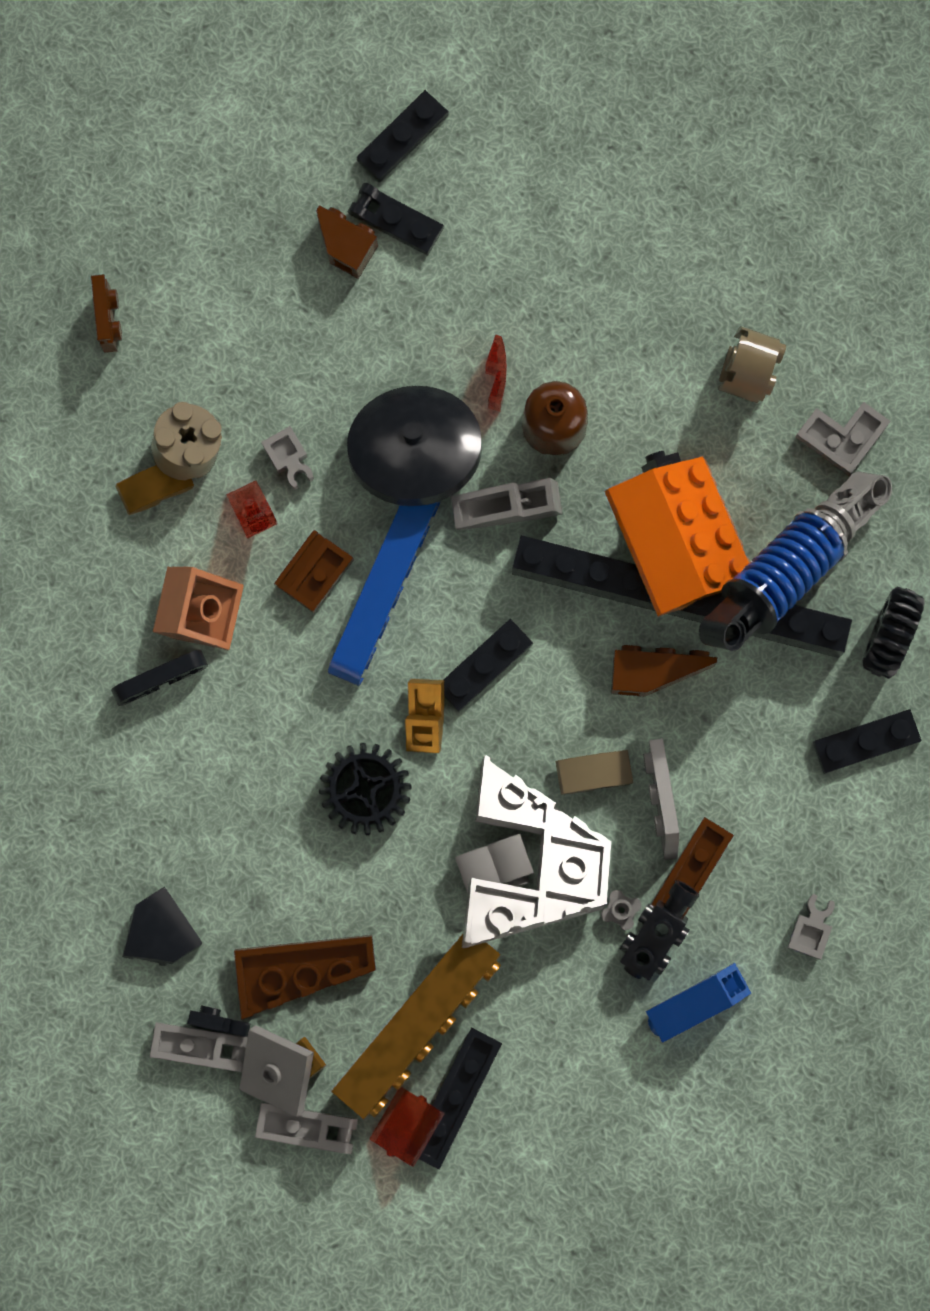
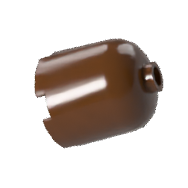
M552 381L543 383L531 392L525 402L521 422L523 435L529 445L545 455L568 454L580 445L586 436L588 410L586 401L578 389L565 382Z

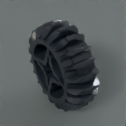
M898 586L889 593L863 655L862 664L864 669L870 671L873 675L883 676L888 679L897 673L914 639L925 605L923 596L916 594L913 590L903 589Z
M360 743V754H355L351 745L347 746V752L350 757L344 759L342 754L337 752L335 757L340 764L337 767L330 762L326 764V768L333 772L332 776L321 775L320 777L322 782L330 784L329 787L319 789L320 795H330V799L324 800L321 803L324 809L332 806L335 807L328 817L330 820H334L341 815L342 818L338 824L339 828L344 829L348 822H352V834L356 835L359 825H364L365 835L370 836V825L376 824L378 832L382 833L384 832V827L381 823L383 820L386 819L391 826L396 825L395 819L391 816L393 812L399 816H404L405 811L398 806V803H410V797L401 795V791L411 790L412 785L400 782V780L409 776L408 770L396 771L403 763L400 758L395 759L392 763L388 762L393 754L390 749H387L381 757L378 756L380 752L378 744H374L372 753H367L366 743ZM361 762L376 763L385 768L389 775L369 777L364 772ZM349 767H352L355 778L354 783L351 787L345 789L344 792L337 794L338 782L342 774ZM359 773H361L364 781L367 780L368 785L371 782L375 785L370 790L372 805L369 804L367 797L363 798V794L360 796L356 794V791L361 788ZM394 784V792L390 803L384 810L379 812L376 803L377 794L381 790L386 789L387 786ZM348 801L349 803L361 801L366 805L370 816L361 817L353 815L346 811L341 804Z

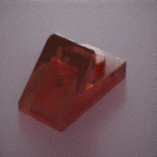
M253 481L226 494L247 539L277 525V520L257 481Z

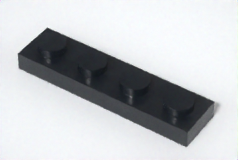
M471 1027L408 1154L440 1170L502 1045L501 1042Z

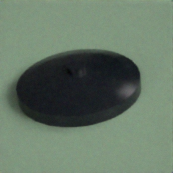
M406 386L377 396L361 409L351 424L348 433L347 452L355 478L370 494L385 502L396 505L422 506L436 503L452 496L469 482L476 472L481 459L482 438L474 413L458 397L434 387Z

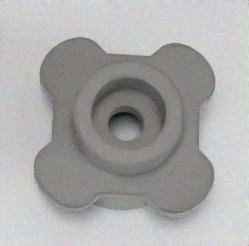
M614 890L609 895L610 902L608 907L601 913L602 919L605 922L612 921L619 924L623 930H629L634 925L633 918L635 913L641 909V902L637 898L630 899L623 896L620 890ZM623 907L625 912L619 913L618 908Z

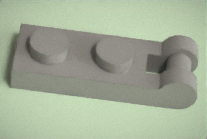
M155 1023L150 1057L242 1072L248 1037ZM224 1044L233 1046L231 1059L221 1058Z
M262 1102L255 1138L352 1154L353 1143H350L352 1130L357 1128L358 1119L304 1110L302 1114L296 1117L269 1103ZM329 1126L339 1127L337 1140L326 1139Z

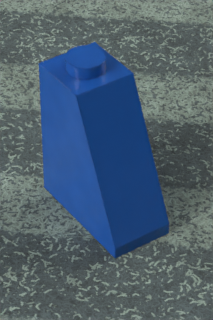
M733 963L647 1010L646 1013L649 1017L648 1025L654 1035L659 1036L663 1043L734 1006L750 995L751 991L738 967Z

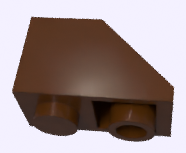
M319 205L316 212L330 264L359 279L378 247L375 232L365 224L358 223L355 225L346 220L347 217L341 211L333 207L326 209Z

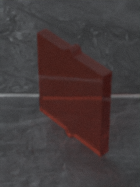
M400 1087L372 1133L370 1140L387 1150L388 1156L392 1158L396 1156L414 1167L445 1113L427 1103L426 1097L422 1095L418 1097L405 1088Z

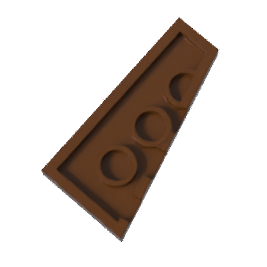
M363 935L235 949L234 955L241 1020L261 1011L283 1005V1003L316 993V991L332 985L335 986L376 971L373 936Z

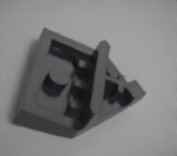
M165 886L135 905L130 916L123 958L132 960L137 958L159 963L160 966H166L167 963L173 964L202 945V941Z

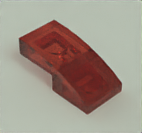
M495 334L485 365V374L495 376L488 398V408L501 412L505 396L507 364L502 336Z

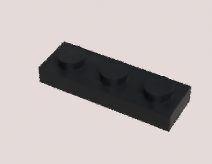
M424 90L356 157L357 161L381 182L449 115V111Z
M510 618L443 679L444 697L460 712L533 645V642Z
M909 709L815 740L813 745L823 773L826 774L919 743L922 740L912 712Z

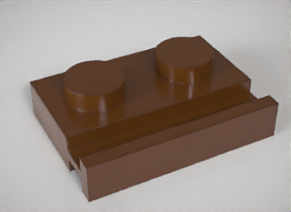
M104 274L91 276L97 340L100 342L104 353L118 351L117 341H122L120 321L114 320L113 310L119 309L118 293L116 289H111Z
M313 530L274 582V585L312 613H315L354 561V558Z

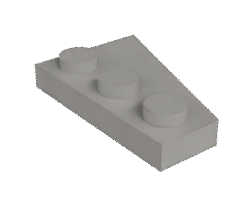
M663 739L649 740V753L643 754L646 774L652 773L653 784L649 785V796L651 805H656L658 816H654L656 836H661L664 860L678 858L679 827Z

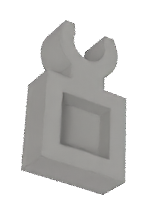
M291 426L261 442L277 472L280 473L286 469L288 470V482L294 490L299 489L295 481L297 474L304 473L310 482L314 480L311 469L307 465L300 463V461L307 458V454Z
M813 894L807 901L809 916L807 918L798 915L787 948L821 960L832 926L826 925L823 922L834 911L835 903L830 900L827 903L826 909L819 911L815 907L817 895Z

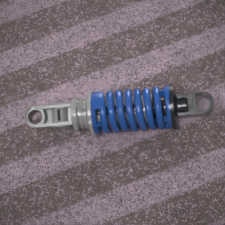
M854 472L839 489L835 490L826 501L821 502L815 509L807 508L805 511H799L783 532L779 533L741 572L723 585L721 589L723 601L702 620L699 626L701 642L708 646L736 651L741 648L743 643L753 633H770L775 628L777 622L787 613L788 609L793 608L796 602L801 600L804 594L809 592L812 586L816 585L829 569H832L847 556V544L855 536L856 531L864 526L869 518L890 499L892 493L890 479L885 475Z

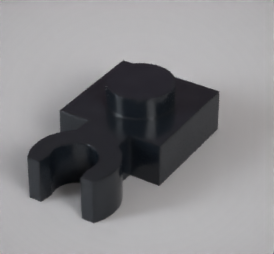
M201 1005L199 1012L190 1010L187 1023L189 1025L248 1037L251 1023L221 1017V1009Z

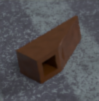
M622 645L621 650H615L613 655L611 694L646 697L715 667L718 657H710V652L704 650H690L689 655L676 654V649L660 647L655 648V652H642L641 646Z

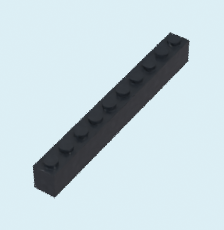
M523 535L520 536L512 567V575L655 611L636 564ZM721 593L698 599L684 609L668 613V615L701 623L723 601ZM794 605L793 608L788 609L787 613L777 622L775 628L770 633H753L751 636L840 658L845 652L852 619Z

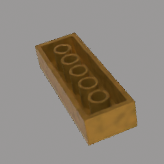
M462 934L331 1092L362 1119H365L369 1114L375 1118L389 1102L385 1097L392 1086L396 1090L400 1089L412 1074L407 1070L415 1059L419 1063L425 1059L434 1048L430 1043L431 1039L437 1032L444 1036L457 1020L452 1016L460 1005L466 1009L479 993L475 986L482 978L488 982L501 967V964L497 962L501 954L487 942L462 948Z

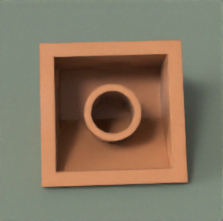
M167 567L153 632L176 640L230 650L244 585L194 567Z

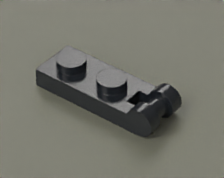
M363 183L359 190L360 197L357 202H352L347 212L360 221L428 256L443 231L444 225L380 192L373 185ZM371 202L380 205L375 214L367 210Z

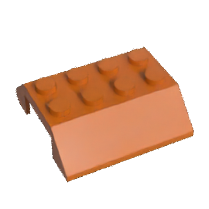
M703 456L651 469L604 491L657 616L684 609L698 599L721 593L723 585L728 580L733 579L750 563L728 509L725 507V502L718 492L717 484L712 476L709 465Z

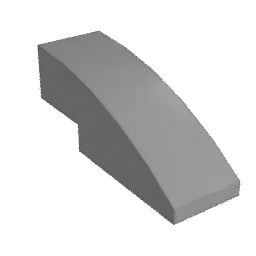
M552 478L523 484L513 482L451 496L457 530L543 519L563 514L558 482Z

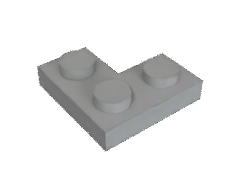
M865 402L861 404L845 427H842L816 408L799 430L796 438L850 476L891 421Z

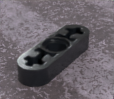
M195 650L114 686L111 691L117 705L123 706L160 690L159 686L167 682L171 685L206 669L208 664L202 650Z

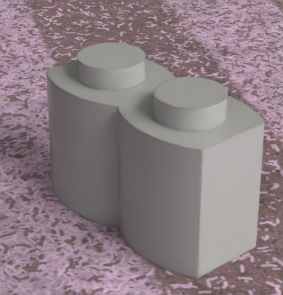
M520 834L455 857L467 893L471 878L520 887L530 883L528 876L534 874Z

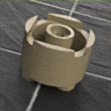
M740 326L734 335L735 338L740 340L737 346H730L719 378V381L723 383L718 387V390L758 403L763 401L766 395H771L777 377L772 375L775 364L781 363L786 345L780 343V340Z
M187 402L176 403L173 407L164 411L155 424L151 442V451L155 464L164 474L177 480L198 479L205 476L215 465L222 439L220 423L209 411L200 406Z

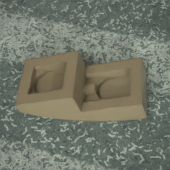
M628 750L555 761L561 795L633 784Z

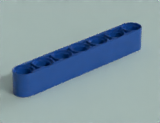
M441 501L422 506H399L330 662L329 674L357 686H360L364 679L361 678L362 674L371 663L377 649L375 647L378 638H382L390 619L388 616L390 610L396 606L403 590L402 583L404 578H408L417 558L415 556L418 547L421 548L430 528L428 525L430 519L435 517Z

